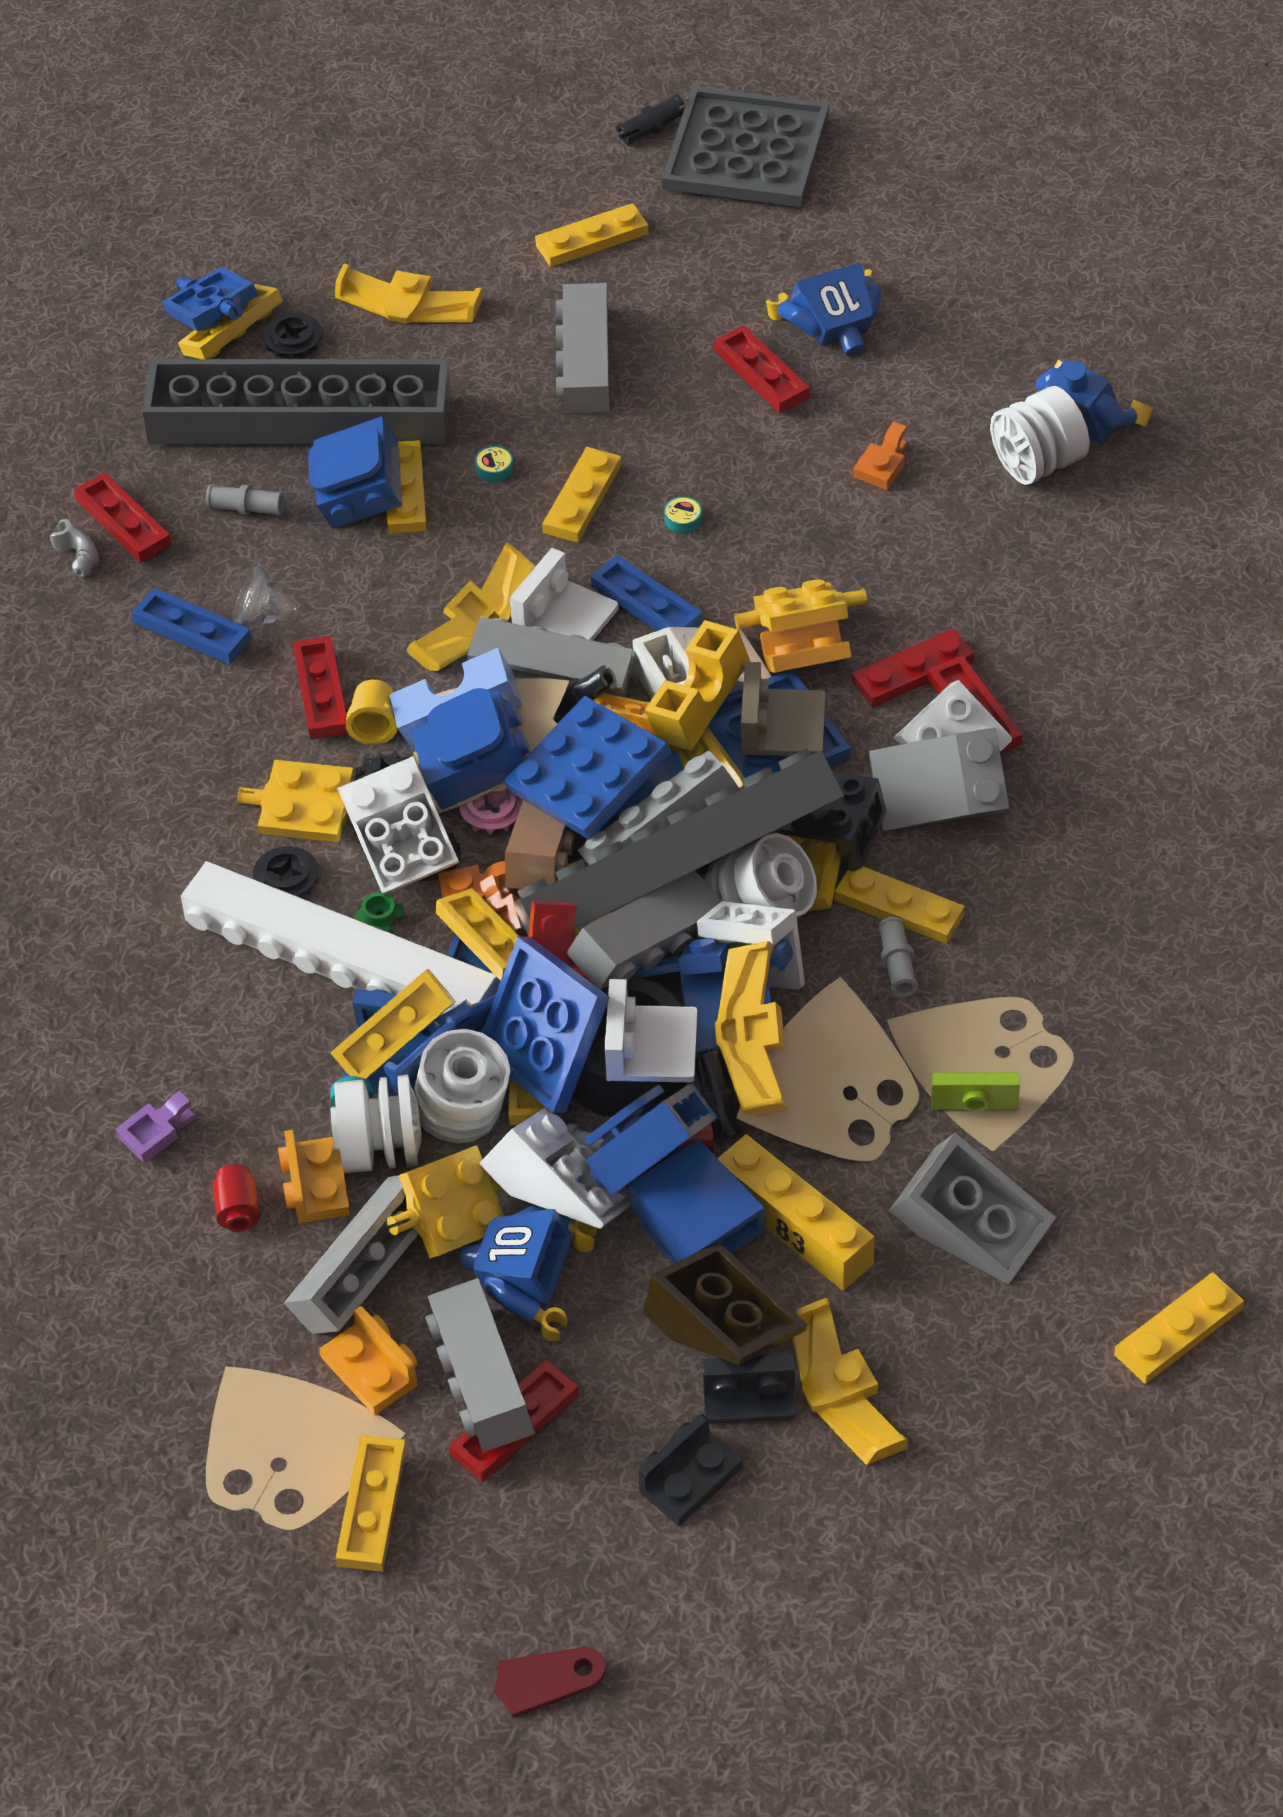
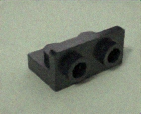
M794 1353L758 1355L740 1365L721 1358L702 1359L705 1417L709 1419V1424L794 1419L796 1417Z
M700 1414L691 1423H683L675 1431L671 1441L662 1450L650 1453L643 1460L638 1472L639 1492L674 1523L681 1526L743 1468V1459L710 1433L709 1419Z

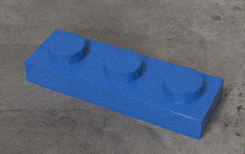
M618 555L590 576L592 588L605 597L617 601L620 607L656 631L667 627L697 628L703 623V612Z
M154 587L131 612L133 623L229 665L252 640L250 628Z

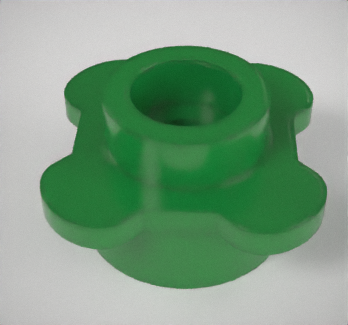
M373 893L363 900L362 910L356 911L354 917L357 921L389 933L393 922L404 916V909L402 905L395 904L392 897L388 894Z

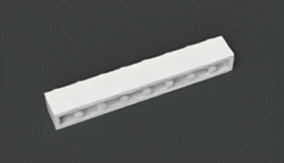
M207 861L181 895L185 921H188L194 928L202 931L208 929L223 935L233 944L241 945L243 943L258 949L268 958H280L293 963L303 972L310 974L315 972L328 977L343 988L353 987L369 991L380 989L397 995L421 973L430 969L456 1000V1003L444 1013L465 999L471 1004L478 1003L496 995L498 990L497 977L492 973Z

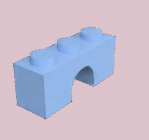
M499 648L463 662L464 679L461 685L449 694L436 695L426 679L389 694L397 728L413 752L416 751L411 730L427 723L428 714L434 707L472 689L484 688L491 694L499 691L506 704L513 702L516 708L522 706L514 673Z

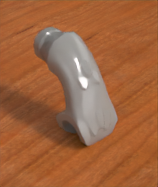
M68 519L60 520L56 525L58 532H53L50 535L51 543L54 549L59 552H67L71 549L77 550L76 560L72 564L73 573L79 577L88 576L92 569L99 565V554L89 535L75 527Z

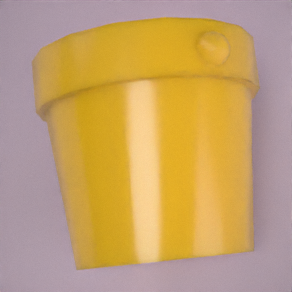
M373 679L360 683L355 690L351 707L347 712L346 729L349 735L360 743L384 744L391 740L397 732V724L389 695L394 693V691L386 682Z

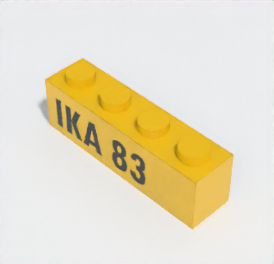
M745 1134L718 1157L719 1161L764 1207L765 1228L842 1291L874 1265V1235L750 1136Z

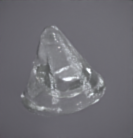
M257 565L249 571L243 581L236 599L232 619L233 622L240 625L250 626L294 621L299 617L300 612L291 600L264 573V569Z

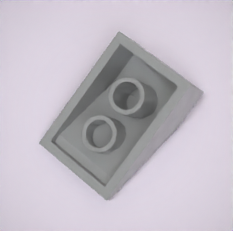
M996 728L951 734L869 751L873 778H879L887 810L881 822L882 832L999 814L1009 809Z
M954 1133L933 1149L889 1209L894 1216L919 1237L1007 1284L1013 1280L1056 1219L1052 1213L957 1133Z

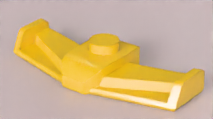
M345 263L339 272L335 286L336 299L387 318L391 322L402 324L473 323L484 295L483 288H475L474 291H430L432 288L431 276L396 270L389 284L353 270L350 265Z
M506 542L482 589H479L473 582L469 581L443 610V613L451 620L417 641L415 640L410 643L407 648L408 654L430 671H439L467 654L479 618H501L508 621L511 616V595L536 566L509 542Z
M770 941L728 949L718 1020L714 1023L716 1045L721 1049L741 1109L745 1113L754 1115H765L789 1109L768 1051L785 1048L781 1007L776 1002L764 1004L770 958L774 948Z
M824 1298L797 1309L795 1313L808 1325L806 1331L792 1338L802 1381L801 1393L811 1411L816 1412L866 1465L908 1449V1440L905 1436L900 1434L866 1399L878 1394V1383L859 1349L841 1354L829 1299Z

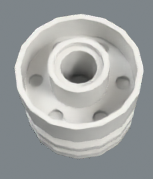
M1057 386L1047 387L1027 397L1025 402L1021 401L1011 404L1010 407L995 412L991 418L990 431L997 455L1007 471L1024 485L1032 484L1041 477L1051 475L1055 468H1065L1084 459L1089 452L1090 440L1082 413L1074 400Z
M779 833L764 835L746 844L743 848H738L714 860L709 865L705 876V882L722 901L796 910V917L804 915L813 906L817 894L816 875L810 859L800 845L790 837Z
M459 1029L446 1031L433 1038L423 1050L414 1093L418 1098L420 1124L425 1131L439 1140L456 1144L473 1142L490 1132L499 1120L510 1075L507 1055L496 1041L481 1032Z
M409 1075L398 1076L399 1096L389 1095L387 1077H383L379 1081L378 1098L370 1099L363 1080L336 1082L334 1085L336 1107L330 1108L334 1148L335 1150H340L344 1174L372 1171L374 1152L376 1150L384 1151L389 1169L396 1168L395 1148H404L407 1167L418 1166L417 1156L422 1141L418 1098L410 1085Z

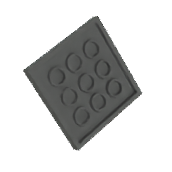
M692 86L662 176V189L802 207L829 117V103Z

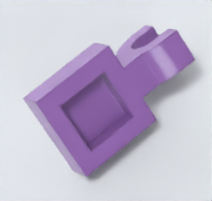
M178 1091L157 1111L148 1103L115 1129L117 1136L146 1164L178 1139L175 1128H183L196 1119L195 1114L188 1109L191 1106V1102L183 1093Z

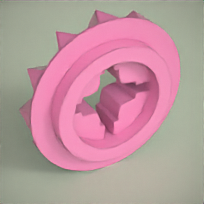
M507 788L502 791L489 792L459 806L463 823H469L474 832L481 829L487 830L491 836L496 829L508 832L510 825L516 822L523 799L510 792ZM485 800L494 808L499 807V813L496 814L491 810H486Z

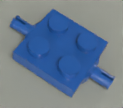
M220 267L197 280L190 279L185 275L182 276L183 279L179 277L176 285L180 291L162 301L167 315L198 332L214 327L218 323V319L223 316H229L231 319L237 320V316L239 318L242 316L243 309L248 306V302L259 295L252 282L224 267Z

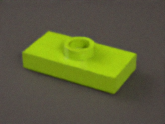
M934 1072L932 1073L931 1110H967L970 1112L1018 1110L1019 1073Z

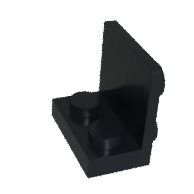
M833 772L844 796L776 830L777 833L782 835L836 843V850L840 852L844 869L856 871L862 869L887 810L879 778Z

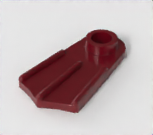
M588 1647L499 1661L498 1676L494 1687V1694L514 1718L596 1687L604 1678L606 1671L605 1662L598 1651ZM586 1665L592 1668V1671L586 1676L576 1674L577 1669L581 1666Z

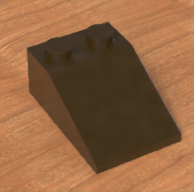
M719 1242L652 1274L643 1314L672 1341L737 1365L806 1331L808 1325Z

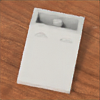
M667 627L633 640L634 672L651 700L664 680L684 685L689 671V660L685 649L699 628ZM740 629L739 632L750 662H761L762 679L772 677ZM744 671L728 695L743 689Z
M413 756L337 788L383 895L459 863Z
M545 1108L512 1128L479 1163L510 1196L545 1209H556L559 1214L599 1229L630 1207L627 1187L625 1186L612 1196L607 1189L601 1188L592 1178L590 1166L585 1161L594 1152L587 1146L579 1144L568 1132L564 1121L557 1115L549 1113Z

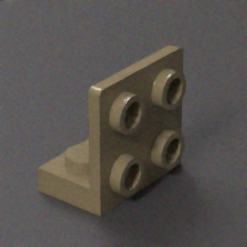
M745 662L741 716V754L791 756L806 748L810 755L821 750L823 752L825 692L821 690L769 689V679L761 678V662Z

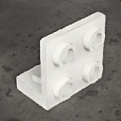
M551 548L511 595V618L513 624L527 627L538 626L550 632L564 635H580L587 640L593 641L618 611V602L568 581L565 553Z
M959 680L950 683L893 737L901 745L951 734L996 728L1000 751L1012 741V737Z
M722 901L697 921L699 937L716 939L719 943H730L731 948L770 941L774 945L773 951H776L781 940H789L794 953L793 957L782 972H779L778 966H769L768 986L800 990L805 985L796 910Z
M609 979L608 996L610 998L607 1007L605 1038L607 1081L693 1082L695 1077L697 1008L636 1006V997H628L627 979Z

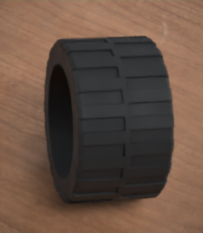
M637 976L627 980L628 997H636V1006L683 1007L675 994L670 990H666L655 981H648L643 977ZM609 985L601 989L606 995L609 992ZM608 1003L592 1044L606 1036ZM589 1050L572 1097L576 1098L584 1108L590 1109L598 1115L613 1117L657 1085H660L664 1092L653 1100L654 1104L662 1102V1100L669 1098L684 1088L686 1082L607 1081L605 1059L596 1056Z

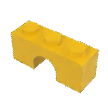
M704 620L685 649L689 660V671L684 685L664 680L645 709L656 737L667 744L692 751L743 673L745 662H750L738 629Z

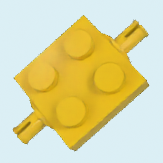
M823 580L806 581L802 584L801 588L787 590L784 587H774L765 590L764 595L753 597L755 610L734 613V620L738 630L758 625L760 627H768L771 633L846 619L848 618L847 608L867 605V594L864 588L845 593L837 592L829 582L825 583Z
M274 760L270 779L264 789L240 787L238 804L260 805L262 807L258 823L259 834L339 843L343 826L348 821L349 815L337 788L354 782V770L350 767Z
M477 1145L398 1176L406 1195L407 1211L387 1218V1226L402 1221V1224L389 1229L391 1234L397 1235L414 1227L416 1232L422 1237L430 1259L484 1238L489 1222L494 1218L504 1217L497 1193L505 1190L479 1164L483 1159Z

